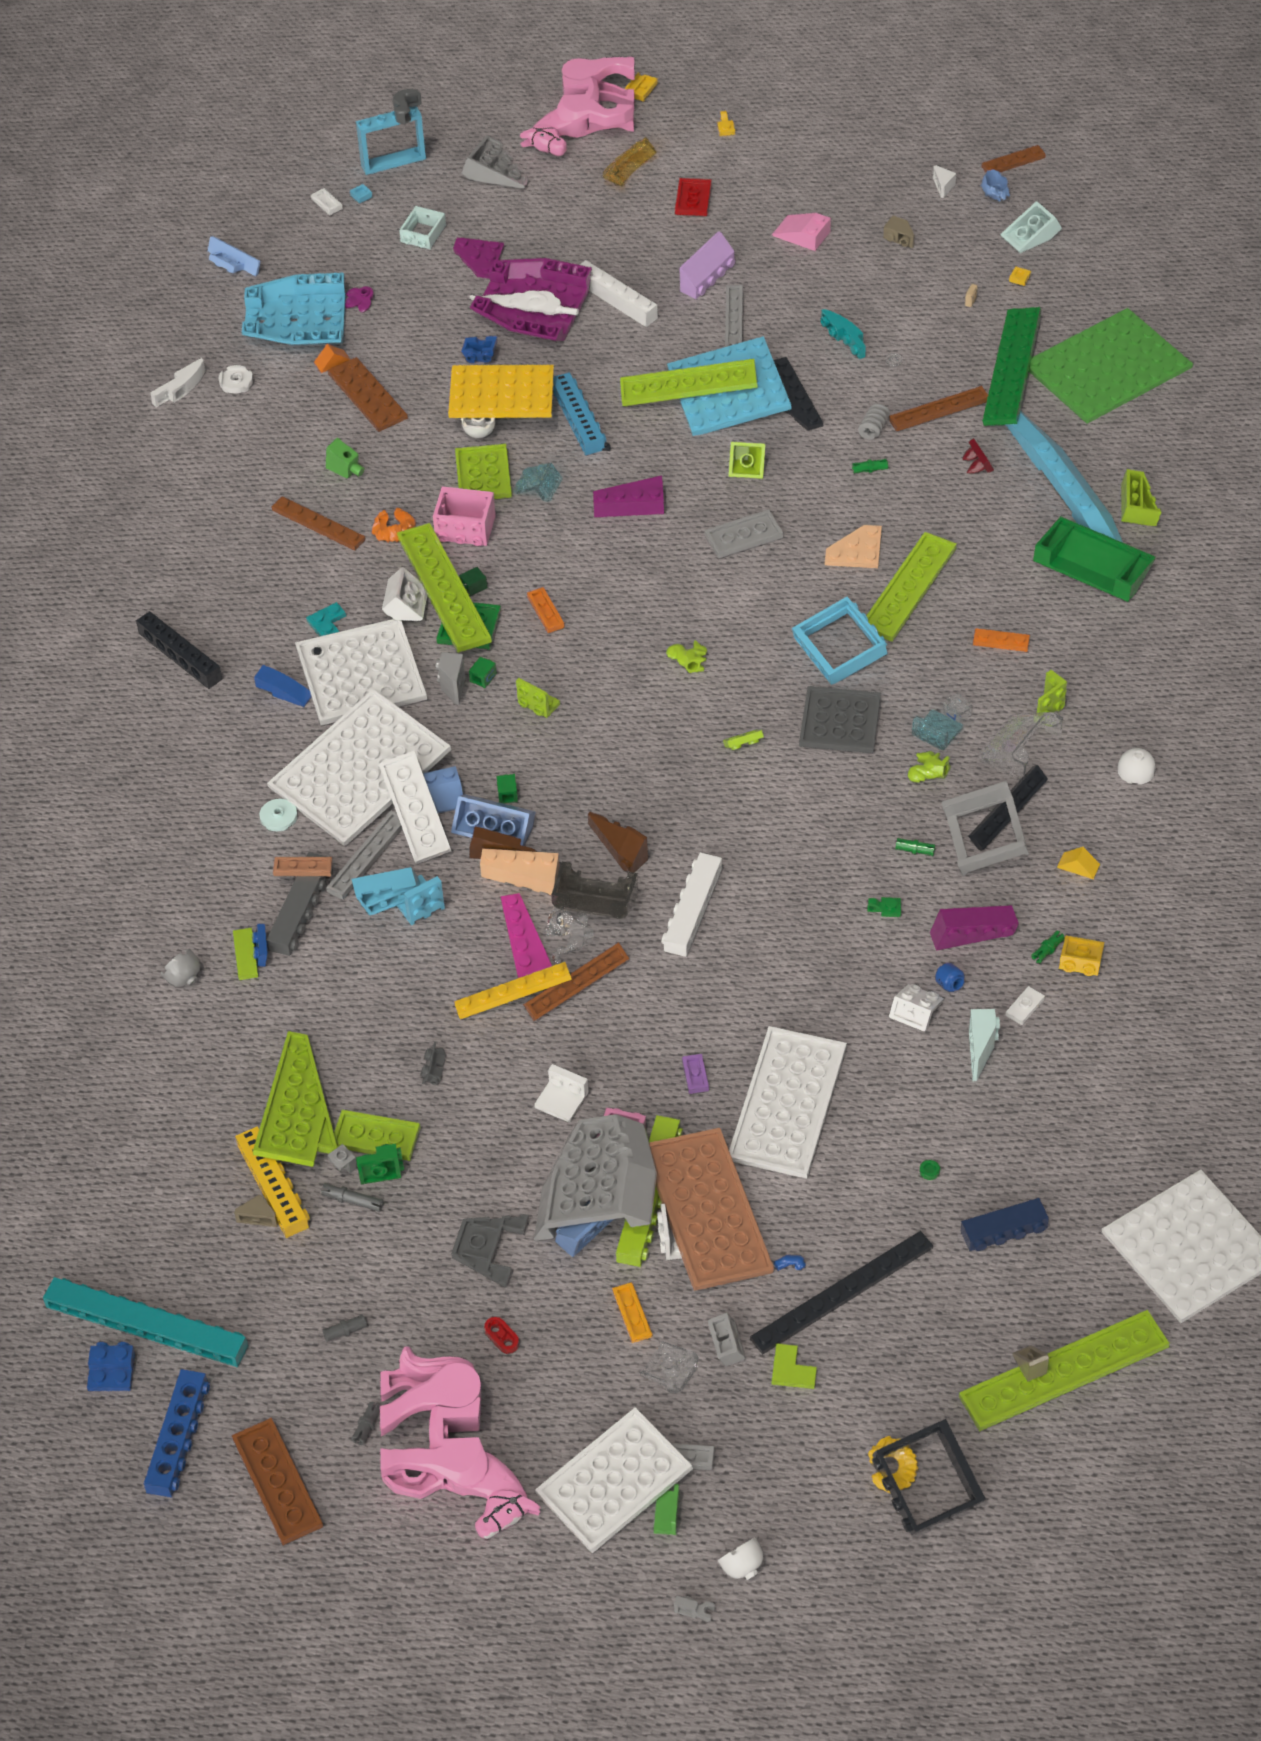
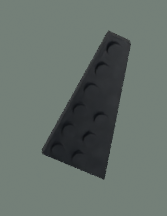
M783 357L773 360L791 403V409L785 412L789 413L807 431L823 427L821 417L788 358Z

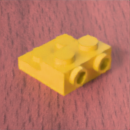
M1066 935L1059 969H1064L1066 972H1081L1086 976H1098L1105 942Z

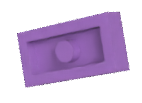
M702 1054L683 1056L682 1063L689 1094L709 1091Z

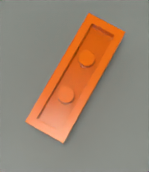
M544 587L527 592V598L547 633L565 628L562 618Z
M975 628L973 645L1027 652L1030 635Z

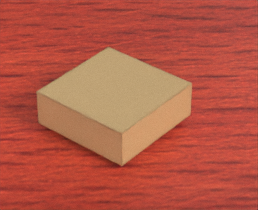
M971 284L968 289L965 306L972 307L977 298V285Z

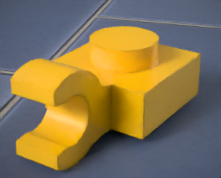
M720 111L721 121L717 122L719 136L735 135L733 120L728 121L727 111Z

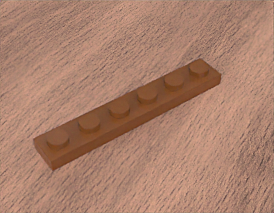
M982 386L890 415L889 421L897 432L986 403L988 394Z
M283 496L271 506L272 511L354 551L366 540L364 535Z
M618 942L570 973L572 980L549 987L523 1005L533 1021H535L627 961L629 957Z

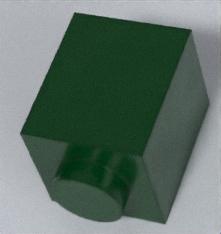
M478 567L459 575L469 597L487 589V578Z

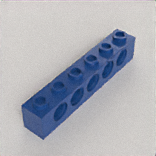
M180 1370L144 1481V1487L148 1494L172 1498L173 1492L179 1488L180 1478L178 1476L180 1471L185 1469L186 1459L184 1457L186 1452L191 1450L192 1439L190 1438L192 1432L196 1433L198 1420L196 1419L198 1413L202 1414L203 1397L208 1395L210 1389V1382L207 1380L206 1373ZM170 1470L169 1473L162 1474L164 1471Z

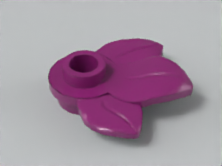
M364 286L348 290L345 293L348 297L345 301V308L349 309L358 306L361 313L366 312L371 306V300L374 295L372 288Z

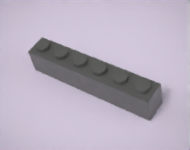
M308 852V854H307L306 857H328V856H324V855H319V854H315V853ZM328 876L296 877L267 937L268 951L290 956L292 951L297 949L298 938L305 932V923L312 917V908L314 905L317 906L319 894L325 890Z

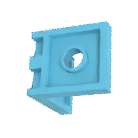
M419 875L420 885L405 892V902L397 905L411 925L415 924L414 921L422 917L427 918L431 916V913L439 908L441 910L445 909L442 883L438 876L426 881L422 875Z

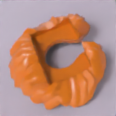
M397 507L394 511V516L400 524L387 527L388 513L383 510L374 519L372 534H375L378 541L399 542L397 532L414 528L416 526L415 519L408 512Z

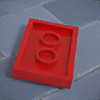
M679 178L675 215L707 216L711 179Z

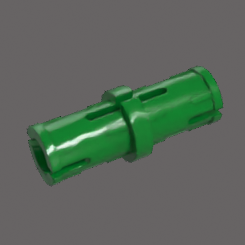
M887 458L880 460L867 459L864 462L852 463L853 474L862 472L873 473V471L888 469Z
M897 838L895 850L912 852L914 855L919 853L933 856L935 844L919 842L917 839L912 841Z
M1057 930L1048 939L1044 940L1041 946L1031 954L1032 959L1035 960L1039 957L1036 963H1041L1049 954H1052L1056 947L1065 940L1063 933L1057 937L1060 933Z

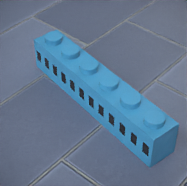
M570 372L554 376L553 393L585 456L602 451L604 443H606L605 434L600 432V425L598 422H595L594 413L589 410L587 400L583 399L582 390L578 389L576 379L572 378Z

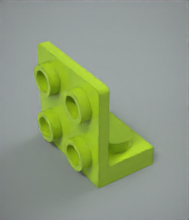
M1049 670L1046 673L1044 695L1038 699L1036 722L1038 724L1043 720L1047 721L1055 711H1061L1065 706L1067 681L1053 670Z
M521 678L516 680L517 699L523 708H529L536 715L548 718L560 705V700L550 696L540 688Z

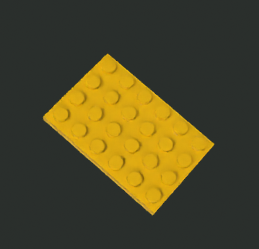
M452 365L449 418H552L554 365Z

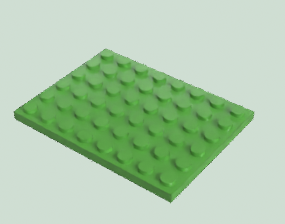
M1126 308L1032 357L1029 373L1088 424L1193 368V363L1129 308Z

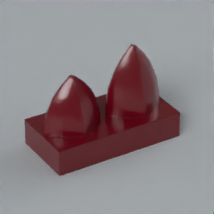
M973 438L968 441L971 447L966 450L962 460H976L969 466L967 473H977L986 470L987 473L994 471L976 440Z

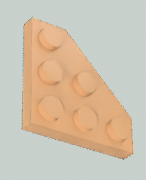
M863 525L826 548L825 565L878 568L882 526Z

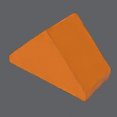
M327 344L314 361V364L323 373L351 359L343 349Z

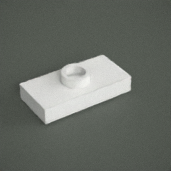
M324 188L311 195V199L328 215L343 209L342 204Z
M1028 986L1006 1011V1016L1023 1025L1044 1001L1045 996Z

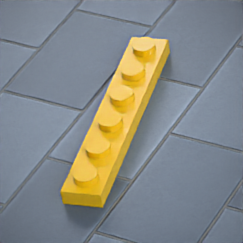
M562 962L456 1000L454 1003L459 1018L463 1019L572 979L566 962Z

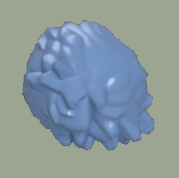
M996 170L987 171L980 185L985 195L999 202L1001 199L1006 200V196H1010L1006 177Z

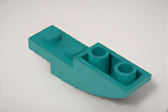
M822 309L820 322L823 327L828 329L829 335L837 341L843 340V343L850 347L852 354L856 355L859 359L865 358L866 345L863 343V332L845 317L830 310Z

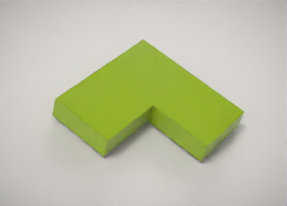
M776 1343L771 1384L814 1389L817 1367L796 1365L798 1346Z

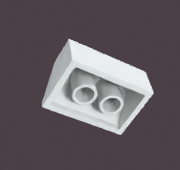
M401 567L388 579L382 606L385 614L395 620L421 621L424 616L428 595L420 580L404 567Z

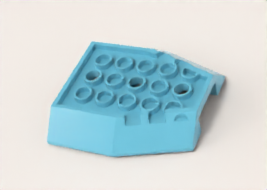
M344 273L299 274L246 287L244 295L246 314L245 321L242 322V335L294 346L343 344L346 297Z

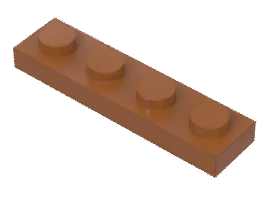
M1039 145L983 162L981 167L985 172L996 170L1001 173L1044 159L1046 154Z

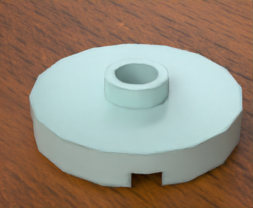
M274 799L267 802L259 813L262 825L270 831H284L297 820L296 807L286 799Z

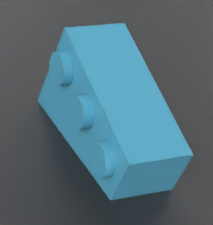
M412 867L352 879L356 898L369 915L377 914L404 903V893L420 885L418 876Z

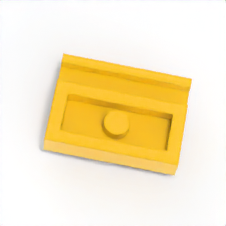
M637 72L634 80L629 82L625 90H634V99L644 101L658 84V78L645 74L642 76Z

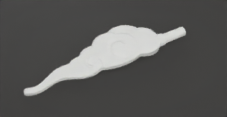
M527 291L512 295L494 294L481 296L491 298L492 302L503 307L518 308L529 312H542L547 315L562 313L578 315L579 309L561 306L560 300L548 291ZM471 295L470 299L474 300L475 296Z

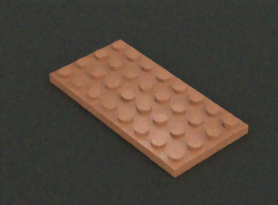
M716 1128L650 1142L657 1171L655 1186L662 1204H665L666 1216L693 1290H701L773 1273L774 1267L721 1129Z

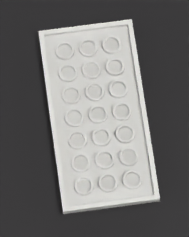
M768 1027L729 1149L733 1162L807 1179L847 1043L776 1027Z

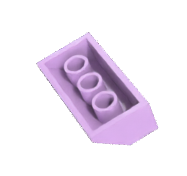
M718 231L680 267V292L697 299L700 295H704L706 289L713 286L719 277H723L726 270L734 266L735 252L721 232Z

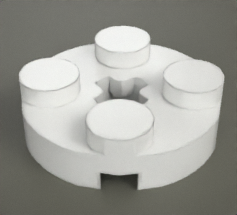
M241 365L227 367V371L224 373L222 371L219 374L220 387L225 393L247 392L253 383L252 372L246 370V367Z

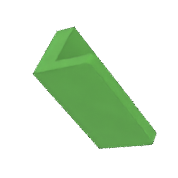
M674 1484V1491H666L656 1500L655 1534L676 1535L680 1495L679 1484Z

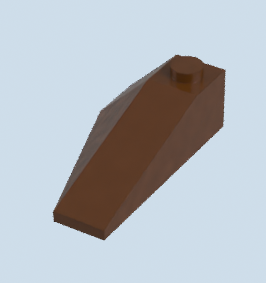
M588 813V825L624 871H630L634 874L648 861V844L645 835L632 827H621L619 822L611 823L606 817L596 813Z

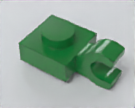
M881 897V902L876 898H868L867 912H881V917H900L901 898Z

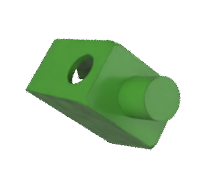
M336 438L326 448V469L347 479L353 473L359 477L363 474L365 468L358 464V453L339 438Z

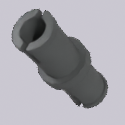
M363 1314L347 1321L343 1319L339 1324L322 1329L326 1342L343 1335L345 1337L349 1336L353 1331L366 1328L367 1324Z
M369 1402L364 1415L359 1418V1425L351 1438L355 1444L359 1439L358 1445H364L370 1430L374 1429V1422L380 1412L379 1404H376L374 1408L375 1402Z

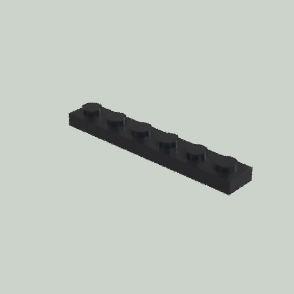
M1038 765L1032 766L1010 790L1017 813L1048 780ZM1006 802L997 804L968 836L978 850H984L1010 822L1011 818Z

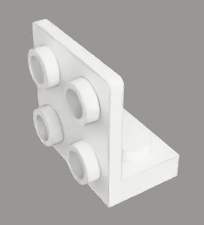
M908 984L895 995L889 1017L925 1032L928 1029L933 1011L942 1004L944 998L939 997L935 992H927L917 985Z
M552 1064L548 1070L549 1082L534 1105L538 1110L570 1122L589 1093L588 1079Z
M661 1204V1212H657L661 1253H665L666 1260L682 1259L669 1221L667 1220L665 1204Z

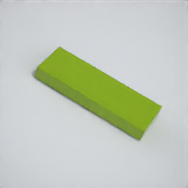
M252 928L233 930L239 980L258 977L257 962L253 957L255 946L252 943Z

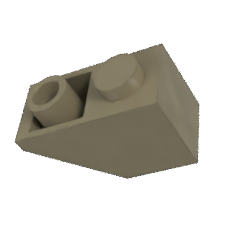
M892 216L884 226L883 238L890 242L901 244L904 247L913 248L914 233L908 221Z

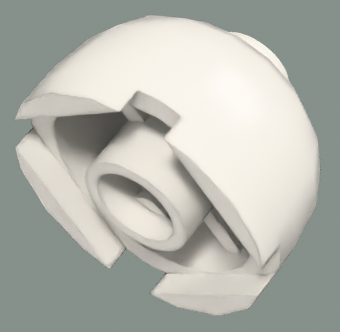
M461 418L464 431L473 438L486 437L491 434L495 427V418Z
M1141 748L1127 750L1121 755L1118 763L1119 776L1131 784L1149 782L1154 777L1156 770L1155 759L1150 752Z
M753 1538L720 1558L718 1562L730 1577L739 1579L745 1576L748 1580L758 1574L756 1569L762 1564L763 1551L756 1538Z

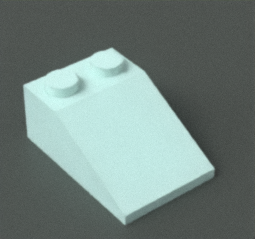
M1036 201L1000 235L1019 253H1022L1050 240L1062 227L1056 217Z
M971 1009L969 1041L973 1081H977L994 1049L995 1040H998L1000 1020L995 1015V1009Z

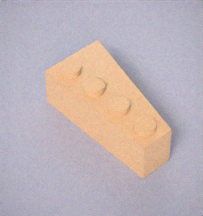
M482 849L480 861L481 877L502 883H511L521 888H530L536 892L549 893L551 896L556 895L560 867L558 853Z

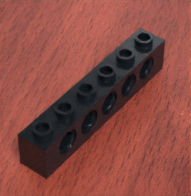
M149 611L136 620L139 635L206 688L210 689L223 680L220 666L152 612Z

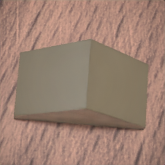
M260 1194L235 1209L234 1214L237 1223L277 1227L278 1225L276 1213Z
M1032 1345L1012 1353L1027 1381L1047 1374L1048 1354Z

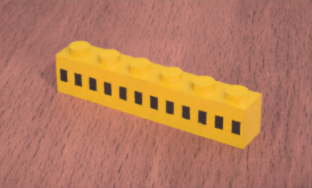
M257 1126L236 1135L237 1146L268 1205L276 1213L277 1222L283 1234L288 1238L308 1229L307 1221L310 1220L307 1210L300 1207L302 1203L299 1195L292 1192L293 1185L289 1177H284L285 1170L281 1162L277 1163L275 1159L253 1155V1149L259 1132Z

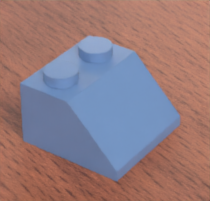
M456 766L423 773L437 813L456 810L458 796L463 795Z

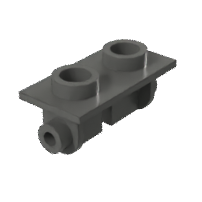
M436 1042L433 1043L430 1049L427 1048L424 1054L426 1065H423L420 1074L423 1077L422 1084L426 1080L430 1081L432 1085H437L441 1081L443 1069L436 1067V1065L443 1067L446 1053L443 1048H435Z

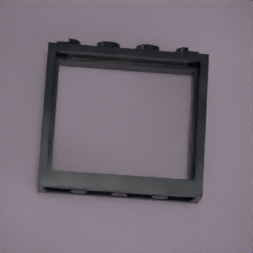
M946 1419L880 1448L872 1454L873 1466L877 1471H880L883 1477L882 1484L885 1490L890 1491L893 1497L891 1499L892 1505L897 1512H900L903 1518L901 1522L905 1531L910 1532L912 1536L986 1500ZM937 1433L970 1501L917 1525L884 1457Z

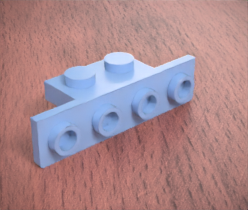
M214 236L210 237L208 252L211 254L209 260L214 262L216 266L224 267L230 273L245 270L254 276L258 275L260 260Z

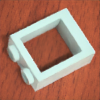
M415 206L399 230L401 242L431 249L446 226L445 213ZM417 223L433 226L428 235L412 232Z

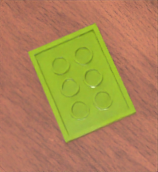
M506 444L455 448L458 488L493 492L494 499L512 497Z

